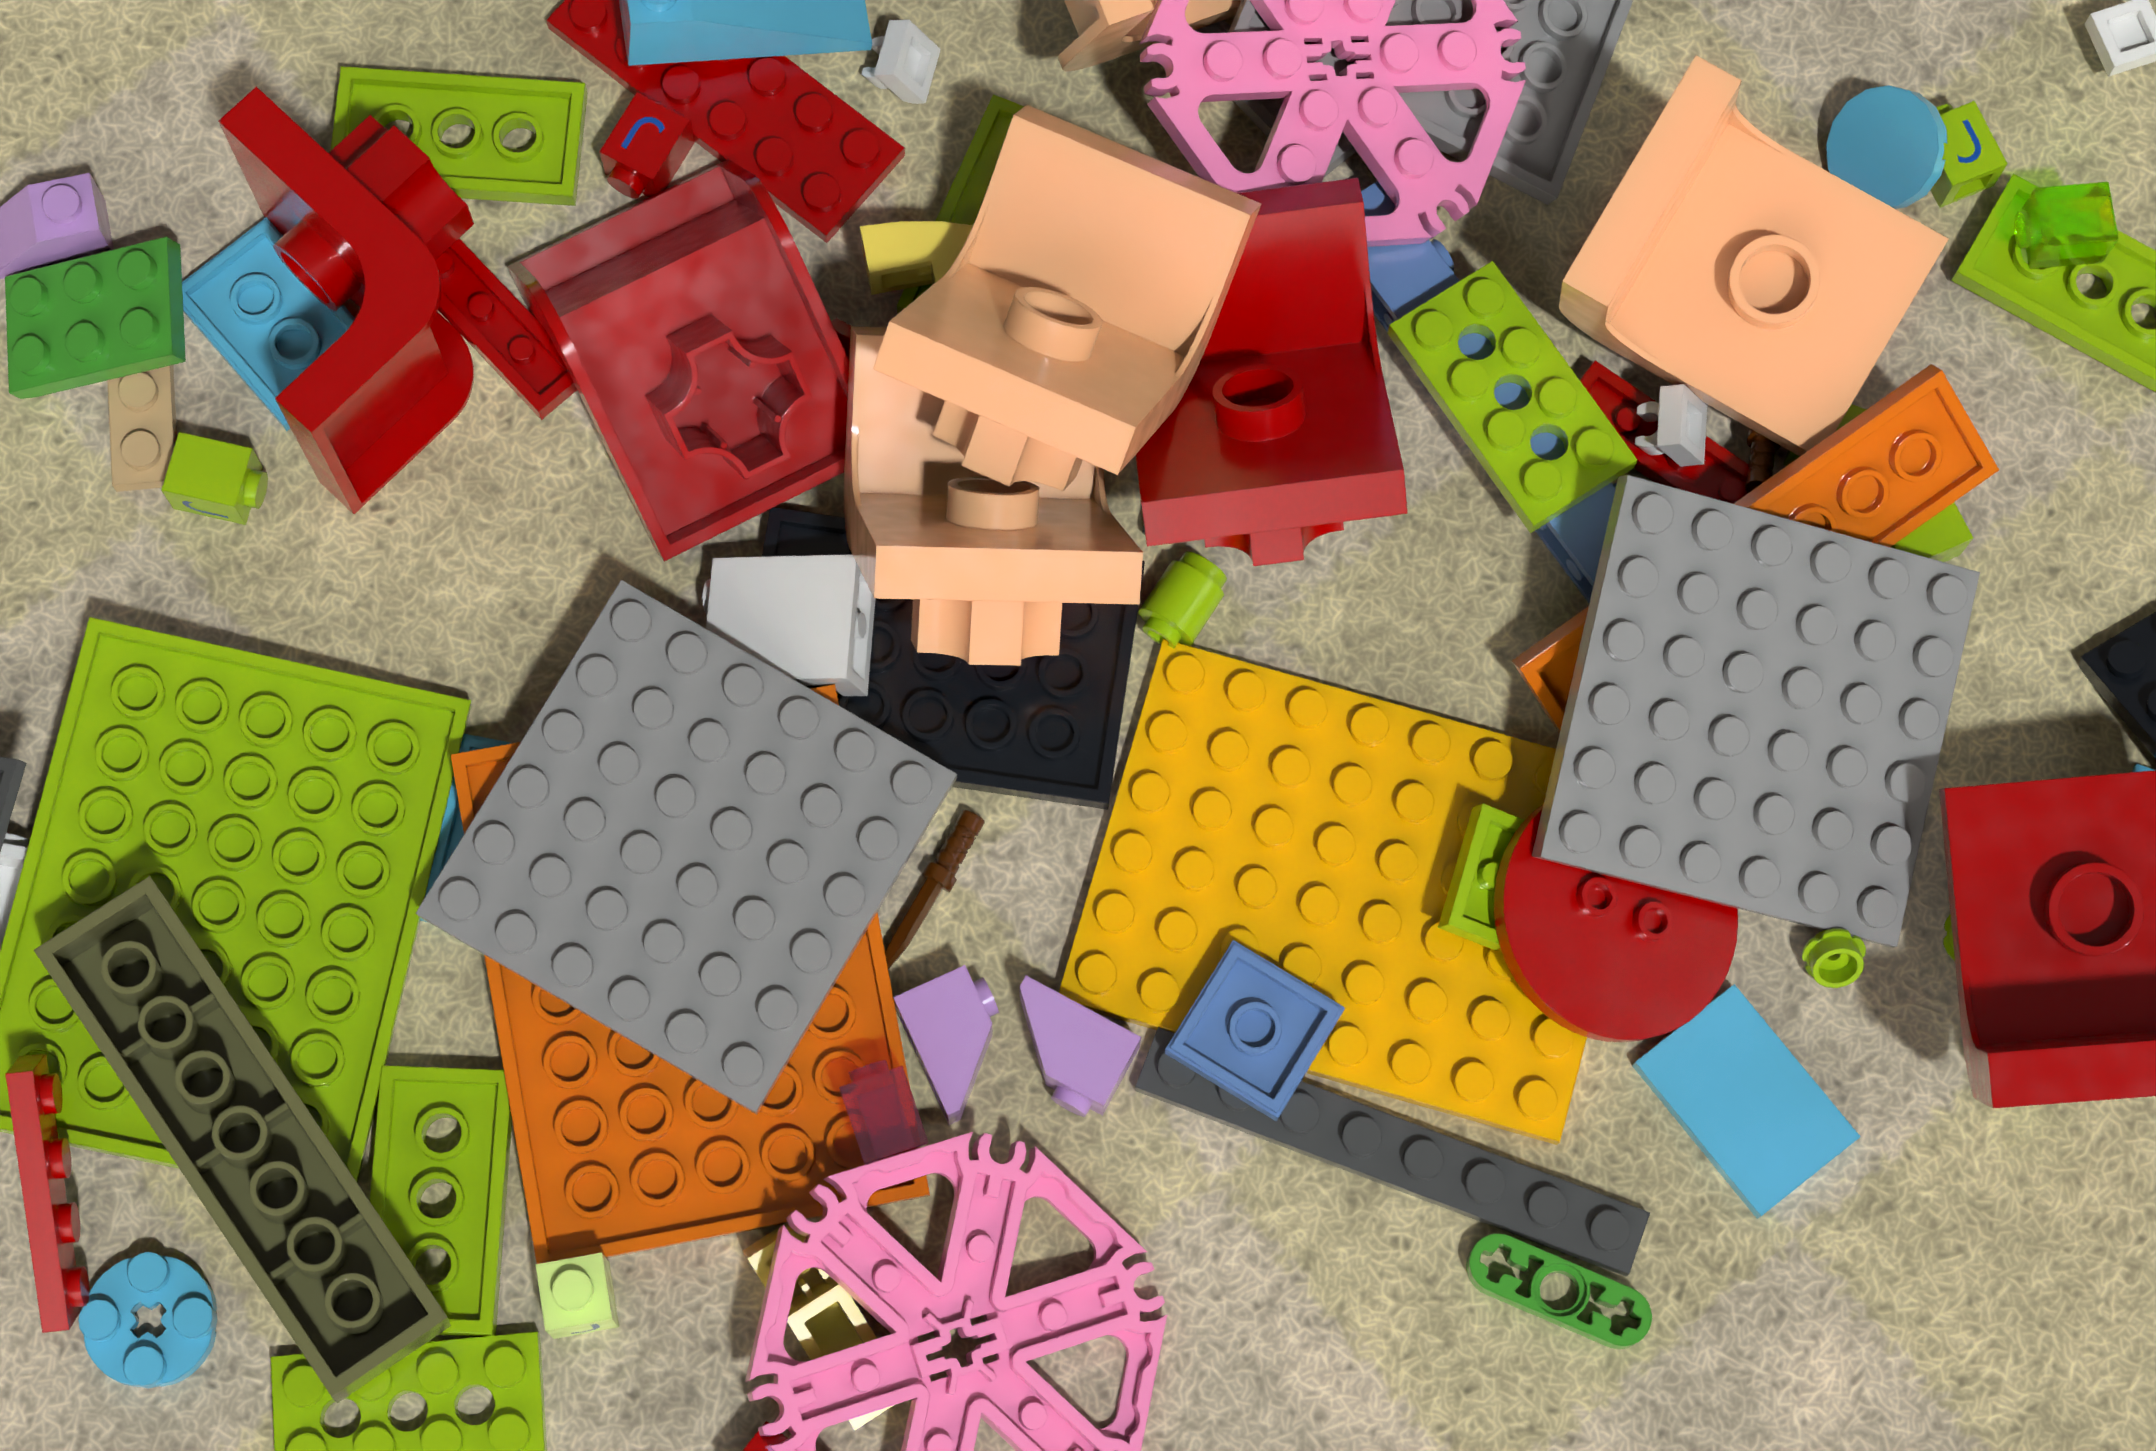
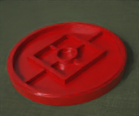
M1541 805L1526 818L1512 836L1499 865L1494 891V918L1500 948L1511 974L1524 994L1540 1011L1560 1026L1584 1037L1605 1042H1632L1660 1036L1692 1020L1711 1002L1728 974L1737 943L1738 909L1532 857L1543 805Z

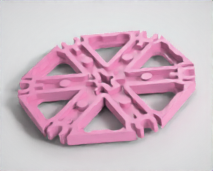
M1189 0L1157 1L1139 44L1146 42L1156 43L1148 46L1140 54V62H1158L1164 67L1166 78L1151 79L1144 86V93L1154 97L1147 105L1199 178L1235 193L1321 183L1343 131L1395 204L1394 211L1389 215L1365 216L1367 247L1423 244L1446 229L1437 215V206L1445 208L1451 218L1457 221L1477 205L1526 80L1519 82L1506 81L1518 76L1526 70L1525 62H1508L1501 54V46H1512L1521 39V31L1510 28L1518 20L1503 0H1471L1473 14L1471 19L1464 23L1385 26L1396 0H1249L1271 31L1199 33L1193 30L1185 17V10ZM1496 27H1501V28H1507V29H1503V30L1497 32L1495 28H1496ZM1351 40H1364V42L1352 43ZM1331 48L1334 49L1337 58L1346 59L1347 62H1354L1339 72L1338 76L1335 75L1333 66L1323 65V62H1316L1324 58L1331 51ZM1478 89L1482 92L1486 99V111L1465 161L1452 162L1441 154L1399 93ZM1167 93H1170V95H1171L1170 98H1159V97H1156V96H1163V95H1165V94H1167ZM1284 98L1253 173H1242L1232 166L1204 127L1198 115V108L1201 102Z
M973 1132L824 1178L823 1180L834 1186L841 1196L842 1202H838L836 1195L828 1187L819 1184L809 1193L822 1206L823 1215L820 1221L816 1223L810 1222L797 1210H794L786 1217L789 1226L797 1234L806 1237L804 1243L790 1235L784 1225L779 1227L745 1382L757 1376H774V1384L767 1383L755 1387L747 1394L749 1402L770 1397L779 1405L780 1412L778 1418L772 1423L758 1427L760 1436L777 1435L783 1433L786 1429L792 1435L777 1445L764 1447L769 1451H816L817 1437L826 1427L911 1400L901 1451H974L980 1418L1016 1451H1141L1167 1315H1163L1153 1321H1140V1314L1159 1309L1165 1301L1163 1296L1144 1300L1139 1298L1134 1291L1136 1278L1154 1270L1151 1262H1140L1126 1268L1122 1262L1132 1255L1143 1254L1147 1251L1036 1146L1029 1149V1163L1025 1172L1020 1170V1167L1026 1157L1025 1142L1016 1141L1012 1143L1009 1149L1008 1160L1004 1164H999L990 1156L989 1147L992 1135L987 1133L978 1136L974 1142L972 1149L973 1160L969 1159V1141ZM928 1174L943 1175L951 1182L954 1189V1199L937 1278L867 1213L868 1200L875 1191ZM1030 1198H1042L1051 1204L1089 1240L1094 1250L1092 1264L1082 1273L1005 1297L1024 1203ZM808 1268H818L825 1271L891 1334L810 1361L802 1362L793 1359L786 1352L783 1341L798 1276ZM983 1315L985 1322L972 1326L970 1319ZM957 1329L958 1335L961 1338L972 1337V1339H977L986 1335L990 1336L991 1341L975 1346V1350L966 1354L968 1365L965 1367L960 1366L957 1358L945 1359L943 1356L928 1361L926 1357L928 1354L942 1350V1346L951 1342L950 1330ZM934 1332L935 1338L919 1343L917 1336ZM1102 1336L1117 1338L1125 1348L1126 1362L1116 1413L1112 1422L1104 1428H1095L1026 1361ZM993 1354L996 1355V1361L987 1364L983 1363L982 1358ZM946 1371L947 1377L931 1382L929 1375Z

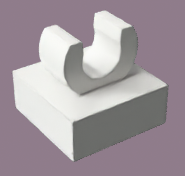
M2131 0L2089 15L2084 25L2108 77L2156 61V15L2149 0Z
M889 20L885 36H878L872 39V49L879 54L877 65L874 68H863L862 75L880 89L889 88L904 102L924 104L927 100L941 49L910 20Z
M1684 384L1660 386L1659 403L1650 401L1637 407V414L1646 422L1658 421V430L1650 436L1635 437V445L1649 455L1665 453L1680 467L1704 465L1707 405Z

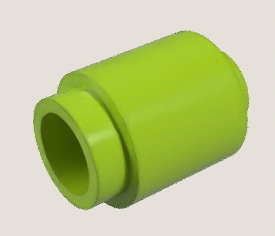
M1187 551L1179 561H1171L1139 609L1140 617L1146 622L1142 628L1143 631L1160 645L1163 639H1166L1169 642L1168 646L1173 649L1178 643L1191 646L1224 597L1221 588L1227 581L1226 575L1211 561L1193 552Z

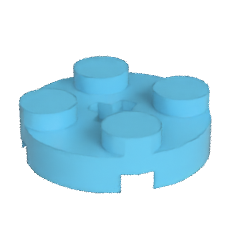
M152 1252L140 1253L133 1258L124 1259L103 1273L91 1288L89 1302L80 1311L78 1319L79 1328L84 1335L86 1350L96 1366L104 1374L124 1385L148 1389L177 1384L192 1375L205 1362L214 1346L217 1333L215 1330L218 1321L216 1298L206 1279L187 1263L177 1258L162 1256ZM159 1304L163 1305L166 1312L162 1315L160 1321L166 1328L164 1332L158 1337L147 1332L139 1338L134 1332L139 1323L138 1318L135 1316L136 1312L142 1306L152 1310Z

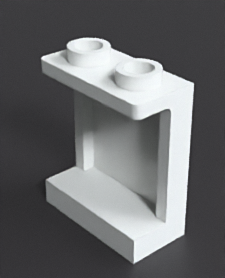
M853 554L713 558L711 579L706 580L702 593L703 607L707 615V630L804 686L835 684L836 691L842 696H868L876 598L873 597Z

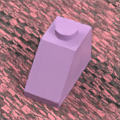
M90 173L27 185L0 206V279H4L5 276L102 253L103 251L114 250L106 201Z
M965 965L893 997L896 1012L948 1125L962 1118L993 1035L990 1017L999 1013L985 979L982 977L972 981Z
M1026 975L1020 985V1001L1045 1085L1055 1090L1051 1099L1066 1110L1082 1117L1086 1116L1089 1109L1103 1116L1140 1048L1141 1037Z

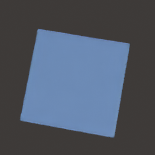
M1233 940L1167 1045L1165 1054L1277 1122L1343 1014L1345 1007Z

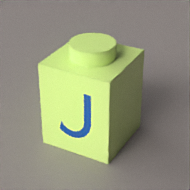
M602 1252L535 1264L545 1331L553 1339L619 1327L610 1263Z

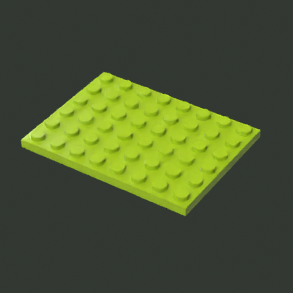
M89 617L0 950V1132L14 1135L5 1073L19 1056L47 1054L49 1074L57 1073L62 1087L61 1113L55 1114L58 1138H67L71 1147L179 1169L34 952V949L150 876L358 1183L379 1096L381 1065H386L420 924V917L415 913L425 899L453 782L454 772L451 754L460 752L471 710V700Z

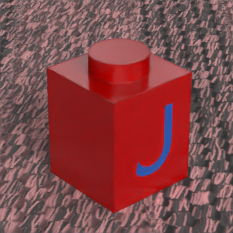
M636 92L599 151L605 175L608 176V183L618 192L633 199H638L641 193L651 197L666 190L695 143L691 120Z

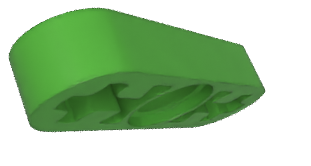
M1506 1234L1488 1235L1479 1240L1468 1255L1466 1264L1467 1274L1471 1283L1480 1292L1613 1349L1629 1348L1641 1341L1650 1329L1652 1322L1651 1308L1646 1298L1640 1292ZM1498 1248H1502L1509 1252L1507 1263L1511 1267L1523 1272L1528 1269L1529 1259L1540 1263L1541 1267L1533 1274L1529 1281L1527 1298L1515 1292L1523 1280L1508 1274H1503L1497 1283L1487 1279L1488 1267L1480 1262L1481 1254L1492 1256ZM1560 1273L1573 1281L1577 1290V1297L1572 1307L1566 1310H1555L1544 1303L1540 1295V1285L1544 1277L1549 1274ZM1590 1285L1602 1291L1594 1301L1595 1303L1607 1308H1615L1621 1300L1631 1305L1629 1316L1638 1321L1636 1329L1626 1327L1619 1335H1615L1609 1331L1611 1320L1595 1311L1589 1314V1324L1579 1321L1577 1316L1586 1307L1590 1298Z

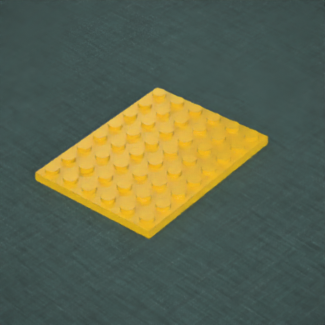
M1163 639L1059 993L1098 1014L1157 1030L1159 1027L1176 1033L1234 940L1345 1007L1343 1014L1311 1064L1307 1074L1558 1145L1563 1133L1587 1037L1560 1026L1531 1002L1511 974L1501 949L1493 950L1438 928L1472 807L1484 803L1526 820L1533 811L1544 804L1556 749L1178 643L1173 649L1168 646L1169 642Z

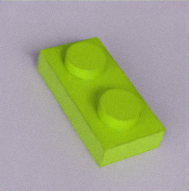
M1484 803L1472 807L1438 928L1493 950L1501 949L1494 918L1495 882L1505 849L1514 833L1525 820Z

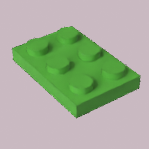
M168 237L5 276L9 393L20 399L44 396L186 362L180 244Z

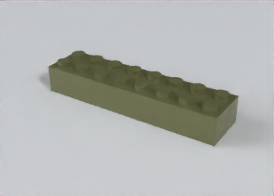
M150 876L34 949V952L336 1403L351 1395L451 1326L447 1315Z

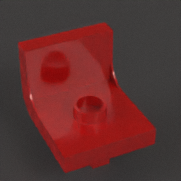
M256 86L218 122L264 218L267 217L283 235L273 245L274 250L292 274L328 308L337 311L349 299L360 308L357 317L349 329L276 396L275 400L319 482L351 513L355 514L448 427L462 412L469 400L474 383L473 360L469 348L460 333L437 312L442 289L440 273L435 260L470 229L474 222L468 205L442 179L430 158L395 125L388 130L369 115L328 153Z
M726 160L507 266L529 312L544 327L564 362L651 543L664 562L844 473L849 359L784 219L764 185L753 173L730 160Z
M1358 178L1237 193L1261 203V207L1215 327L1196 372L1179 404L1136 454L1147 547L1204 539L1205 548L1231 547L1245 552L1251 558L1254 567L1304 560V550L1312 540L1330 532L1343 531V522L1408 514L1404 467L1377 343L1370 283L1364 201Z
M2156 770L1939 789L1961 1031L1967 1074L1973 1097L1991 1108H2006L2156 1096Z

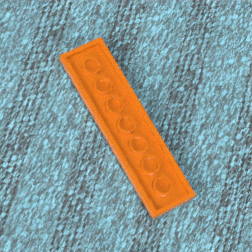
M1930 364L1734 504L1891 547L1998 472L1999 468L1941 369ZM1589 606L1512 660L1559 734Z

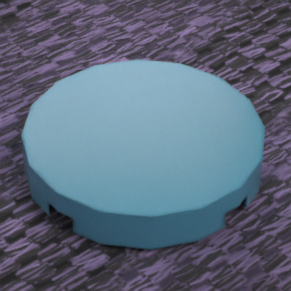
M1890 85L1866 89L1847 101L1832 122L1826 143L1828 170L1831 174L1894 209L1908 207L1926 196L1942 175L1946 161L1942 159L1944 143L1948 144L1946 126L1937 108L1918 92Z

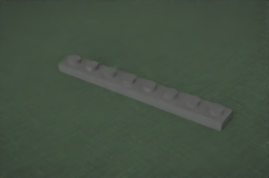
M1157 1028L1135 1086L1136 1092L1625 1277L1630 1274L1650 1212L1303 1081L1300 1082L1276 1122L1166 1055L1165 1049L1175 1033Z

